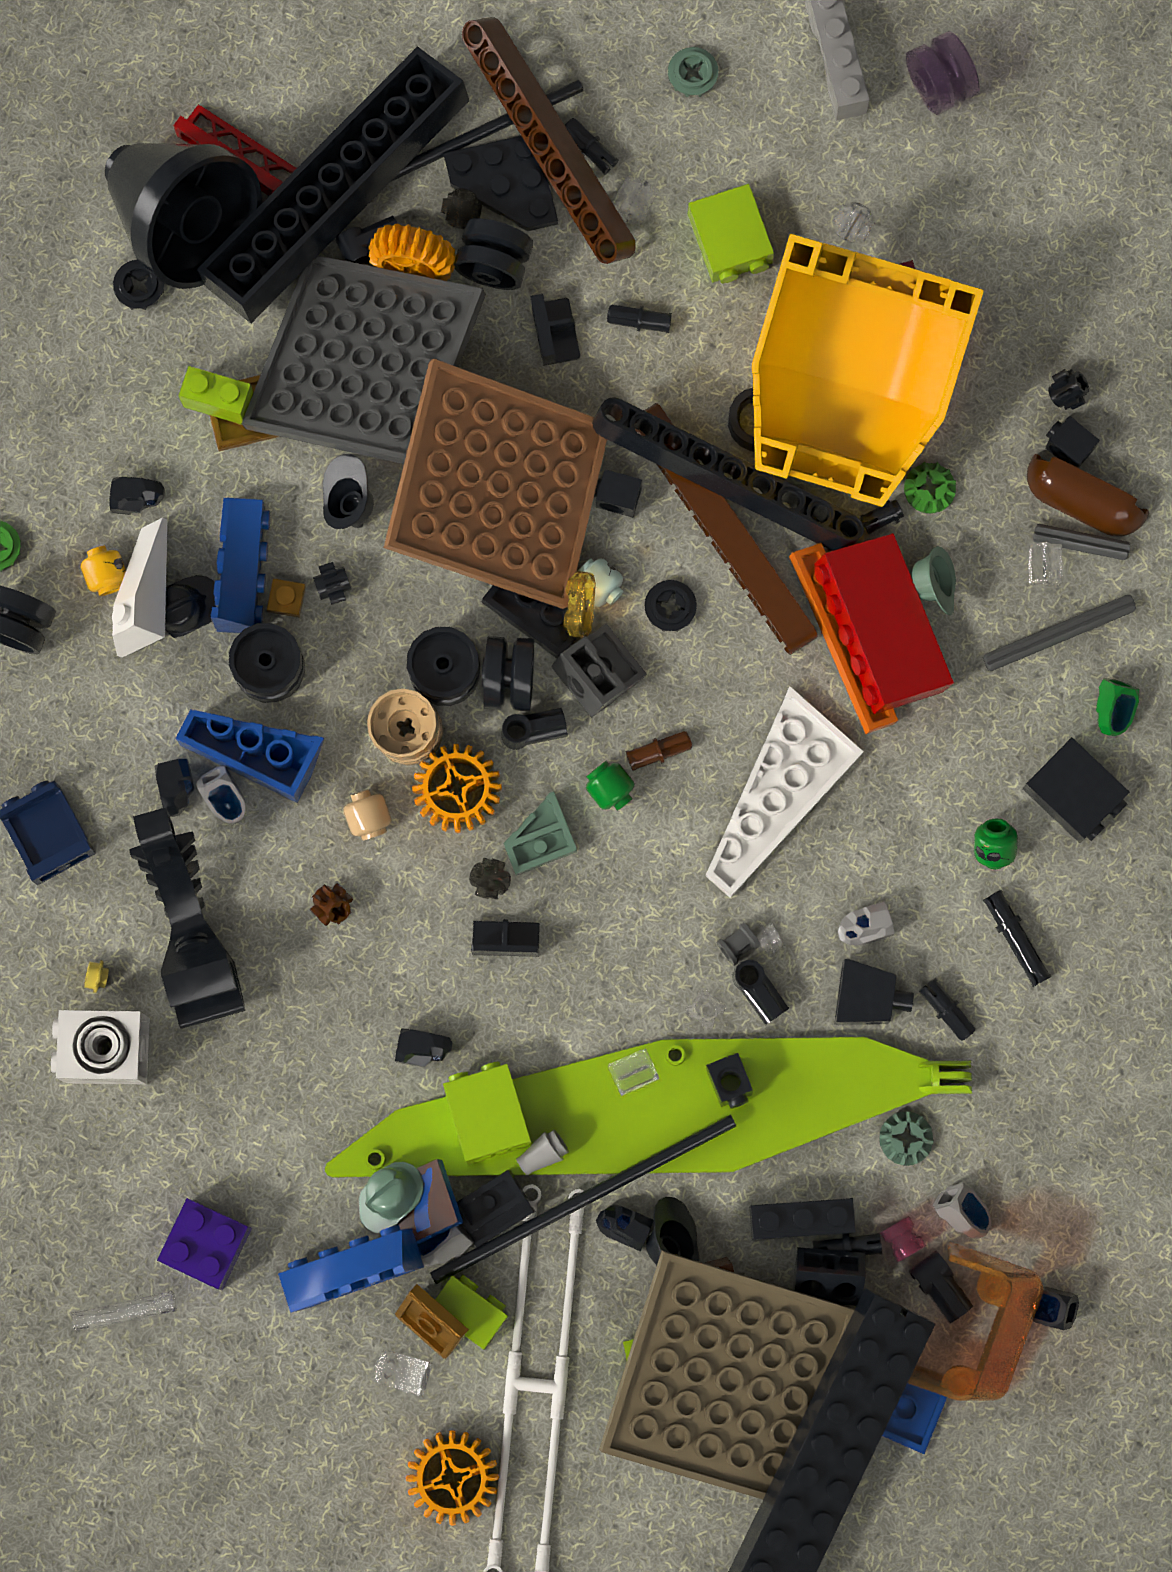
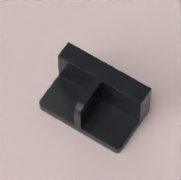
M543 294L530 296L543 366L580 359L575 321L572 316L569 299L562 298L545 302Z
M503 919V922L473 921L472 955L539 957L540 923L509 922L508 919Z

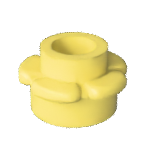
M102 960L99 963L90 961L88 964L84 988L93 989V993H96L99 987L105 988L109 968L103 967L104 962Z

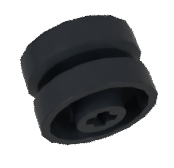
M482 218L467 221L462 234V242L465 246L460 247L457 251L454 269L463 277L480 285L501 290H516L520 288L525 274V267L522 263L527 262L530 258L533 240L523 231L502 222Z
M0 585V644L25 653L40 654L45 637L36 628L50 627L56 610L37 598Z
M257 623L245 628L234 639L229 650V668L239 688L249 698L262 703L279 702L290 697L300 687L305 675V660L296 639L285 628L273 623ZM268 659H272L271 663L268 666L261 665V663L266 664L268 662Z
M434 627L422 632L412 642L407 653L406 668L414 690L429 700L431 704L436 706H452L465 701L475 691L480 680V661L474 643L464 632L452 627ZM447 662L448 668L444 670L439 669L440 663Z
M487 637L486 652L482 664L484 709L501 710L505 704L506 689H510V704L513 710H531L534 638H517L513 644L512 658H508V643L505 637Z

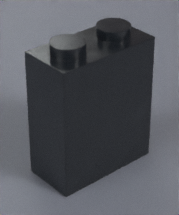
M1072 737L1022 788L1079 843L1086 837L1092 841L1105 828L1100 822L1108 814L1115 818L1127 805L1123 799L1130 793Z

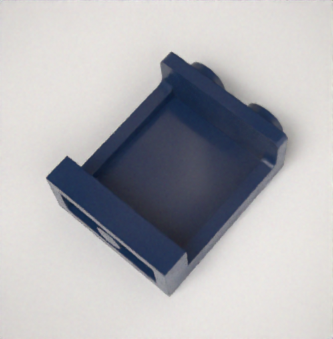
M48 780L31 788L32 793L21 799L19 796L5 801L1 805L2 809H0V820L3 822L25 863L26 871L31 881L37 886L96 854L61 787L55 781L49 783Z

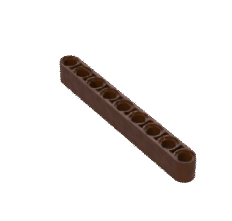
M495 17L466 22L462 29V39L597 259L604 264H610L632 257L636 249V242L632 233L502 23Z
M658 403L644 410L673 425ZM635 429L640 435L645 436L641 430ZM665 444L667 448L674 450L671 445ZM657 465L670 485L674 484L677 489L674 491L688 511L692 510L695 515L692 517L706 537L710 536L712 538L711 544L724 563L728 562L731 568L729 570L742 589L748 590L749 594L747 596L760 615L766 616L768 620L765 622L780 643L784 642L786 645L785 651L791 655L816 639L818 634L814 626L725 498Z

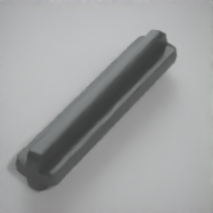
M1037 524L1034 530L1033 541L1036 543L1119 560H1126L1129 556L1130 543L1127 541L1044 524Z

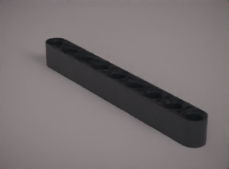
M612 397L604 400L593 418V429L601 437L817 544L822 543L824 547L832 551L855 545L864 533L863 523L856 515L773 474L756 470L755 465L622 399ZM606 415L612 416L616 421L610 420ZM635 429L641 430L645 436L637 433ZM665 444L671 445L674 450L667 448ZM694 458L702 461L704 465L697 463ZM724 473L729 474L733 479L727 478ZM753 487L758 488L762 494L756 492ZM782 501L788 503L791 508L786 507ZM811 516L816 517L820 523L813 520ZM841 530L845 531L849 537L843 535Z

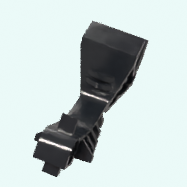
M166 807L133 816L140 846L129 849L132 859L138 860L140 870L148 873L146 874L148 884L158 888V890H155L156 898L164 903V912L166 917L169 918L171 925L170 940L161 968V977L170 1007L175 1008L180 1029L246 1011L235 962L204 919L202 909L205 906L203 897H197V893L202 888L200 878L191 880L200 870L198 860L192 861L197 855L196 847L193 844L196 841L193 831L175 835L173 822Z

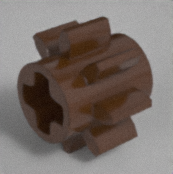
M336 883L333 888L324 884L312 896L314 906L310 908V911L325 926L330 921L339 925L351 914L349 903L353 901V898L339 883Z

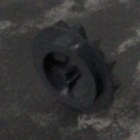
M132 260L123 264L116 272L113 280V290L121 304H124L131 310L134 308L146 310L148 306L158 303V299L164 293V282L148 272L138 260ZM132 276L140 282L147 279L144 283L147 293L139 289L133 292L134 285L130 277Z
M676 580L659 582L649 590L645 598V614L651 624L663 632H678L680 629L688 626L696 614L697 602L695 595L682 582ZM672 594H675V605L680 607L679 611L673 610L672 615L666 618V608L662 607L661 604L662 602L668 603Z

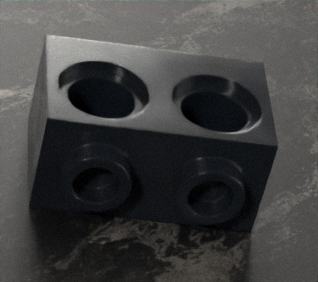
M797 1247L793 1290L841 1305L857 1306L864 1292L866 1278L865 1253Z

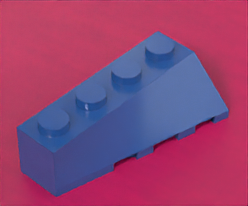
M223 498L220 542H223V548H219L217 555V572L221 575L220 580H215L214 583L215 606L218 607H212L211 619L217 632L241 633L245 628L257 623H263V605H258L259 593H265L266 574L260 573L261 561L267 562L268 542H263V530H269L270 510H265L263 500Z
M190 709L175 738L180 746L221 766L225 765L227 769L298 803L313 774L324 742L323 737L299 734L295 731L271 728L263 724L243 722L230 717Z
M395 1225L381 1230L380 1238L370 1241L368 1236H364L350 1241L349 1249L339 1252L336 1246L319 1252L320 1259L308 1263L307 1257L288 1263L289 1270L278 1273L290 1313L316 1306L424 1268L412 1228L401 1230L399 1225Z

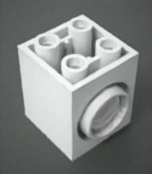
M59 1010L58 1019L54 1018L52 1025L53 1039H57V1052H53L51 1056V1072L56 1073V1079L65 1083L147 1085L150 1018L140 1011ZM108 1041H112L110 1052L102 1055L103 1045Z

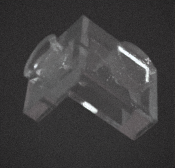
M383 1349L381 1356L375 1364L373 1382L423 1397L433 1363Z

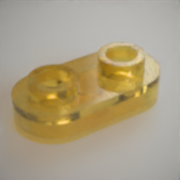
M577 571L567 582L566 591L569 600L568 610L564 616V627L571 637H587L592 629L596 582L594 575L590 572Z

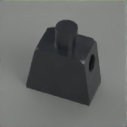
M844 959L841 968L834 1025L889 1024L892 1010L912 1011L914 992L895 990L896 974L850 959Z

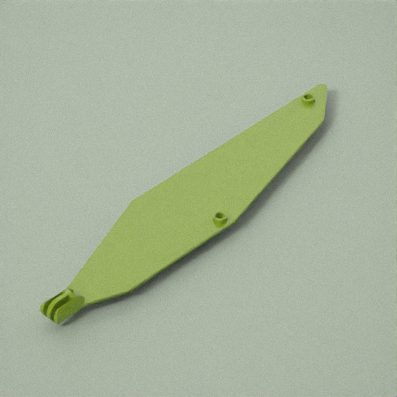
M866 1037L659 1040L512 1079L532 1144L545 1131L549 1133L555 1130L569 1150L563 1156L564 1160L534 1171L529 1175L618 1174L730 1114L737 1127L647 1174L735 1172L931 1094H972V1086L969 1085L940 1086V1083L972 1081V1073L963 1071L939 1072V1069L971 1068V1060L930 1061ZM671 1051H679L682 1055L681 1059L672 1061L669 1058ZM738 1053L752 1086L753 1094L747 1097L749 1102L733 1109H730L729 1105L721 1107L706 1071V1065ZM733 1075L725 1076L721 1081L722 1087L727 1091H735L741 1085L739 1079ZM447 1097L395 1110L330 1160L325 1166V1172L332 1178L371 1177L374 1172L394 1162H406L417 1169L435 1159H440L443 1161L447 1176H498L510 1169L514 1175H526L516 1158L521 1156L529 1147L467 1165ZM374 1154L381 1156V1162L376 1166L371 1165L369 1162L370 1157Z

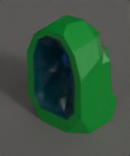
M1103 678L1099 686V696L1096 705V712L1098 713L1097 724L1101 733L1108 736H1117L1129 728L1139 703L1138 688L1116 679Z

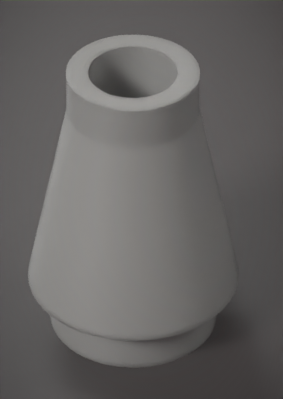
M555 1130L549 1133L545 1131L516 1160L523 1172L528 1176L534 1171L564 1160L563 1156L569 1150Z

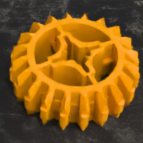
M398 223L394 224V226L385 225L377 229L370 242L369 262L374 267L448 281L451 273L454 272L455 249L449 241L443 240L441 235L433 234L431 230L426 231L421 229V227L416 228L409 224L406 226Z
M459 744L453 745V753L448 754L445 746H441L442 757L438 758L434 752H430L429 758L433 763L429 765L427 762L421 761L419 764L426 773L414 774V779L423 783L412 786L413 793L423 794L414 799L415 805L422 806L426 804L420 811L421 816L427 817L433 813L429 821L430 825L435 826L441 819L443 820L441 828L445 832L449 829L450 823H454L455 832L460 833V823L466 822L468 830L472 831L474 826L471 820L474 818L477 819L479 824L484 825L486 821L481 813L484 811L491 816L495 813L488 803H500V797L491 794L492 792L502 790L501 784L491 783L500 777L499 771L487 772L493 767L494 762L490 759L481 763L484 758V752L481 750L474 757H471L473 748L470 745L466 746L464 754L460 753ZM454 763L469 765L476 769L480 775L475 777L473 775L462 776L457 772ZM445 767L447 773L446 781L444 784L436 787L437 790L430 792L433 777L440 769ZM451 774H454L456 781H459L460 785L462 783L466 785L462 787L461 796L463 802H460L458 795H455L454 791L452 793L448 792V790L453 788ZM484 785L482 798L475 807L469 809L467 803L468 795L476 790L478 786ZM438 800L454 801L460 813L446 812L440 809L434 802Z
M455 1430L449 1431V1441L446 1442L441 1432L436 1433L438 1444L434 1446L431 1440L425 1439L423 1443L429 1451L424 1453L421 1449H415L414 1454L421 1461L420 1463L415 1461H409L408 1467L417 1470V1475L410 1474L406 1476V1481L408 1482L417 1481V1487L409 1489L408 1494L415 1495L420 1493L422 1498L418 1499L414 1506L418 1508L425 1502L429 1506L424 1512L426 1518L432 1514L433 1510L439 1512L436 1517V1523L441 1524L445 1514L449 1515L451 1526L456 1524V1514H461L462 1521L468 1523L470 1518L467 1511L472 1510L474 1515L479 1517L482 1515V1512L477 1504L480 1502L486 1507L491 1505L492 1502L484 1496L485 1492L490 1494L497 1493V1488L488 1485V1481L499 1480V1474L488 1473V1469L495 1467L497 1461L491 1460L486 1463L484 1457L491 1453L490 1448H486L479 1453L476 1448L481 1444V1439L476 1438L472 1446L467 1444L469 1439L468 1432L463 1433L461 1442L456 1441ZM449 1449H459L467 1452L475 1459L477 1464L468 1467L458 1466L455 1464ZM439 1452L442 1464L441 1474L436 1478L425 1481L426 1466L429 1460ZM447 1461L454 1473L470 1472L463 1475L462 1480L457 1481L460 1483L457 1487L459 1495H457L456 1489L451 1482L436 1484V1482L443 1479V1475H448L445 1472L449 1468ZM481 1474V1484L478 1493L470 1502L466 1503L463 1492L465 1480ZM441 1488L448 1490L455 1501L456 1507L438 1503L431 1497L429 1491Z

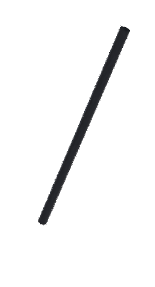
M576 80L546 94L553 106L584 90L581 82ZM508 113L416 155L392 181L443 158V153L460 150L514 123Z
M731 1114L430 1272L435 1284H438L737 1127Z

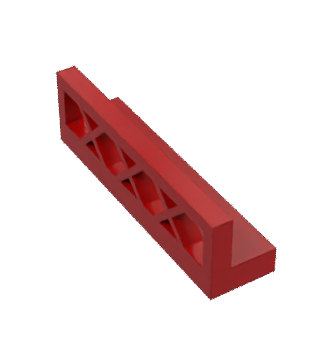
M199 104L188 119L180 115L173 125L177 137L186 143L221 146L245 161L256 173L261 192L268 196L283 183L271 175L270 171L284 169L292 174L297 169ZM200 116L211 122L213 132L207 133L195 125ZM216 125H217L218 127H220L221 129H223V130L217 131V130H216ZM234 136L237 138L239 149L233 150L219 141L218 137ZM242 142L249 147L242 148ZM260 153L263 155L265 166L259 167L245 158L244 154ZM267 159L274 162L275 164L268 165Z

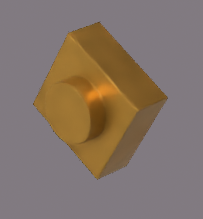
M273 578L267 611L300 618L306 585Z

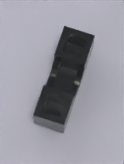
M853 1198L749 1206L752 1241L856 1233Z

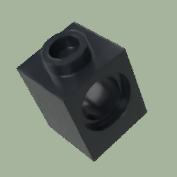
M1069 416L1063 424L1057 421L1048 431L1046 436L1049 438L1045 449L1056 458L1079 468L1096 449L1100 440Z
M605 469L602 479L598 478L594 494V497H596V508L633 518L642 490V479Z
M738 1053L706 1065V1071L721 1107L729 1105L730 1109L749 1102L747 1097L753 1094V1089ZM733 1075L739 1079L741 1085L735 1091H727L721 1085L722 1079L725 1076Z

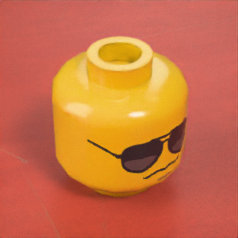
M105 545L87 551L88 558L81 562L80 568L88 589L91 592H98L99 596H106L119 591L126 572L121 554L117 550H107Z

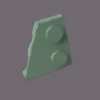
M554 791L545 797V800L503 843L516 876L577 852L576 845Z

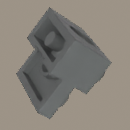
M607 623L561 653L551 666L591 718L613 703L621 694L647 675Z

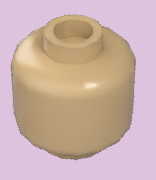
M369 789L350 795L352 802L344 806L343 812L351 834L361 836L362 840H367L386 833V827L391 823V816L383 795H371Z

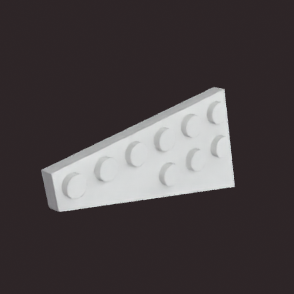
M789 687L706 873V877L729 898L736 893L864 752L792 687Z

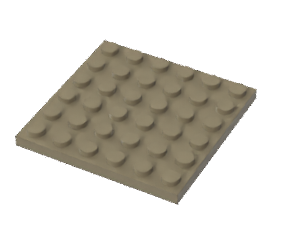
M662 1250L599 1450L608 1455L764 1499L855 1309Z

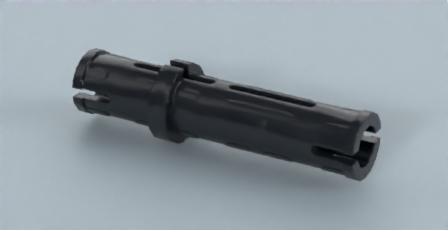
M1002 890L985 898L983 902L998 925L995 927L998 933H1003L1029 978L1032 987L1052 977L1019 923L1022 919L1019 914L1015 916Z

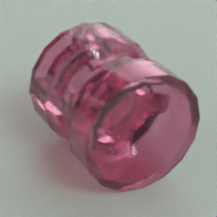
M909 1216L880 1232L885 1242H892L894 1244L892 1245V1254L897 1262L927 1246L921 1236L911 1232L914 1228V1223Z

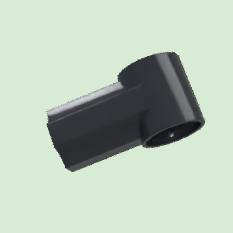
M392 215L363 229L361 227H352L340 233L336 237V243L345 261L369 264V246L374 233L377 232L378 228H382L385 225L394 226V224H397L394 216Z
M562 708L528 715H510L504 720L501 731L503 744L512 750H520L526 745L568 736ZM512 726H520L524 729L525 735L515 739L508 734L507 730Z
M745 960L736 966L732 973L733 983L741 990L764 1025H767L789 1009L765 975L760 963L754 960ZM750 967L755 970L757 980L754 984L747 985L741 981L740 970L742 968Z
M934 1251L908 1270L912 1278L919 1282V1288L922 1292L930 1296L949 1324L974 1307L954 1280L952 1270L937 1251Z

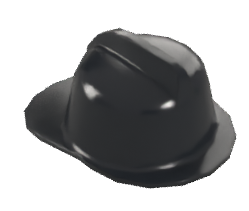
M343 454L336 457L328 465L324 473L323 515L326 523L334 529H345L350 526L362 528L363 523L373 511L374 499L368 489L366 467L361 459L353 454Z
M195 575L166 587L165 631L173 638L187 635L212 622V607H216L214 580L207 576Z
M664 1197L658 1200L654 1207V1230L646 1242V1250L651 1260L657 1267L661 1251L663 1250L699 1261L696 1225L686 1205L675 1197Z

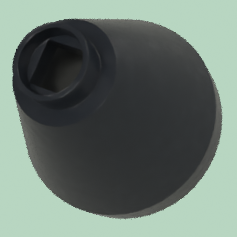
M165 143L123 145L112 152L105 165V178L108 190L137 260L148 272L162 282L179 289H190L205 285L197 269L262 204L261 187L254 170L245 161L217 145Z

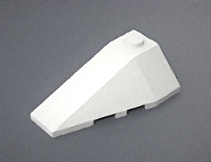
M163 517L141 528L113 606L112 636L116 653L119 657L127 656L165 638L168 519Z

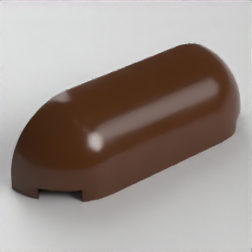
M1035 454L1028 465L1027 482L1031 492L1037 499L1110 536L1132 534L1145 523L1149 515L1148 509H1141L1135 505L1138 499L1061 459L1052 457L1050 462L1041 459L1039 454Z

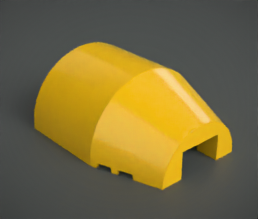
M790 234L752 361L755 469L786 479L791 476L852 494L851 498L883 507L945 419L984 290L852 250Z

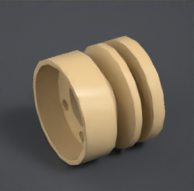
M405 688L391 690L380 696L371 707L367 719L368 734L374 745L393 762L403 765L420 764L421 761L429 759L430 752L435 753L440 747L444 734L442 719L429 700L420 693ZM411 723V726L415 729L414 733H407L403 737L404 733L400 730L402 725L409 726Z

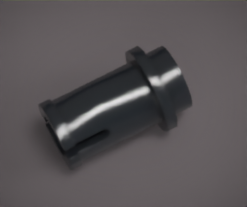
M888 499L883 507L880 506L864 515H860L863 524L876 519V522L865 527L869 535L892 522L899 523V519L904 517L896 499L893 501Z

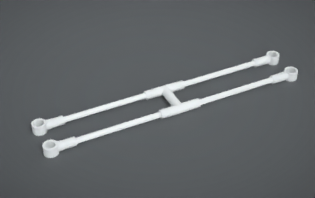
M527 1185L523 1188L524 1193L530 1188L538 1192L537 1199L529 1201L530 1205L537 1211V1203L541 1200L542 1196L541 1191L536 1185ZM581 1189L573 1190L569 1194L568 1200L572 1198L574 1194L582 1193L584 1191ZM585 1207L570 1214L569 1233H571L560 1348L559 1356H556L554 1380L520 1377L522 1359L520 1345L532 1234L522 1241L512 1350L509 1351L503 1404L505 1419L493 1537L490 1539L487 1566L483 1572H487L491 1568L503 1572L501 1568L503 1549L501 1534L513 1415L516 1414L519 1390L552 1394L550 1418L553 1419L541 1541L537 1545L534 1571L549 1572L551 1551L549 1537L561 1419H564L570 1358L567 1357L574 1282L579 1234H582ZM536 1212L523 1219L522 1224L536 1217Z

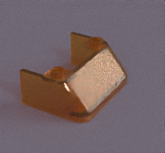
M949 1242L947 1247L948 1261L980 1271L981 1273L977 1281V1291L980 1298L986 1303L999 1308L977 1370L964 1365H955L949 1368L945 1374L916 1365L908 1383L958 1401L999 1400L1005 1396L1009 1389L1043 1294L1042 1280L1036 1272Z

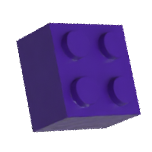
M186 1198L157 1261L218 1290H223L252 1228Z

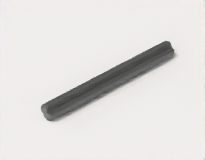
M1125 595L986 653L983 657L984 664L988 671H994L1133 613L1136 609L1134 599L1131 595Z

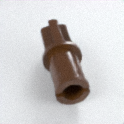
M683 731L658 741L654 738L650 744L625 752L632 771H635L638 768L658 761L662 764L666 758L691 750L692 742L689 734Z

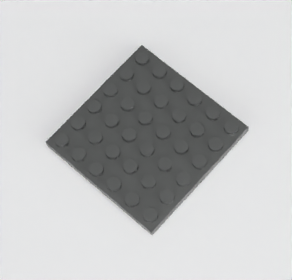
M317 256L300 274L241 424L245 429L404 464L429 362L436 359L459 368L486 296L483 288Z

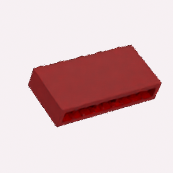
M894 533L822 555L814 564L815 577L817 582L823 586L827 596L828 610L835 616L839 626L840 640L847 646L851 656L852 670L859 676L863 686V698L866 704L871 707L873 714L943 693L954 684Z

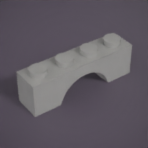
M806 0L805 7L811 30L818 40L824 60L828 93L835 120L867 114L869 96L843 0Z

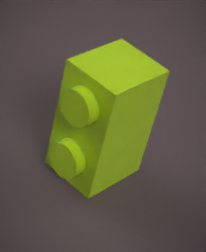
M188 366L178 396L184 408L241 424L254 392L249 383Z
M462 1274L460 1279L452 1276L435 1300L469 1329L464 1336L485 1350L508 1318V1315L503 1312L506 1305L491 1294L487 1299L475 1292L479 1286Z

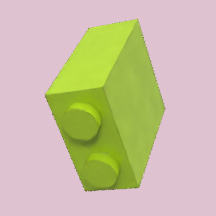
M749 184L688 203L687 214L712 283L720 281L722 284L736 280L739 277L738 274L751 271L752 274H757L767 270L769 265L773 264L774 252Z
M499 1061L482 1066V1072L468 1075L467 1071L456 1073L448 1077L449 1082L443 1083L467 1165L532 1145L508 1064L501 1065Z

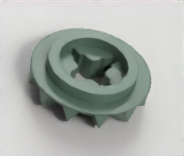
M685 48L677 52L670 60L668 79L675 91L684 93L686 97L690 95L701 97L703 93L712 90L718 80V64L715 58L702 48ZM701 65L699 69L701 80L694 76L685 80L688 72L685 66L693 70Z
M910 1111L895 1113L881 1127L879 1135L881 1149L885 1156L896 1164L904 1166L917 1164L924 1160L931 1151L934 1142L932 1127L923 1116ZM907 1124H909L910 1134L920 1138L921 1141L911 1142L907 1152L904 1153L905 1147H903V1142L897 1140V1138H892V1135L903 1134Z

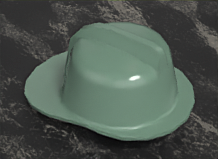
M936 546L932 548L929 556L914 564L912 580L921 600L937 601L945 614L952 615L954 613V592L956 586L955 569L948 553L942 547Z
M394 1162L374 1172L359 1196V1215L362 1224L368 1230L375 1233H380L383 1229L397 1225L421 1200L423 1179L420 1172L413 1165L406 1162Z

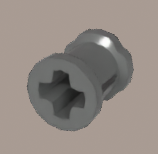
M744 922L739 925V930L725 940L719 939L716 942L719 949L733 966L738 964V959L752 948L757 949L761 945L755 934Z

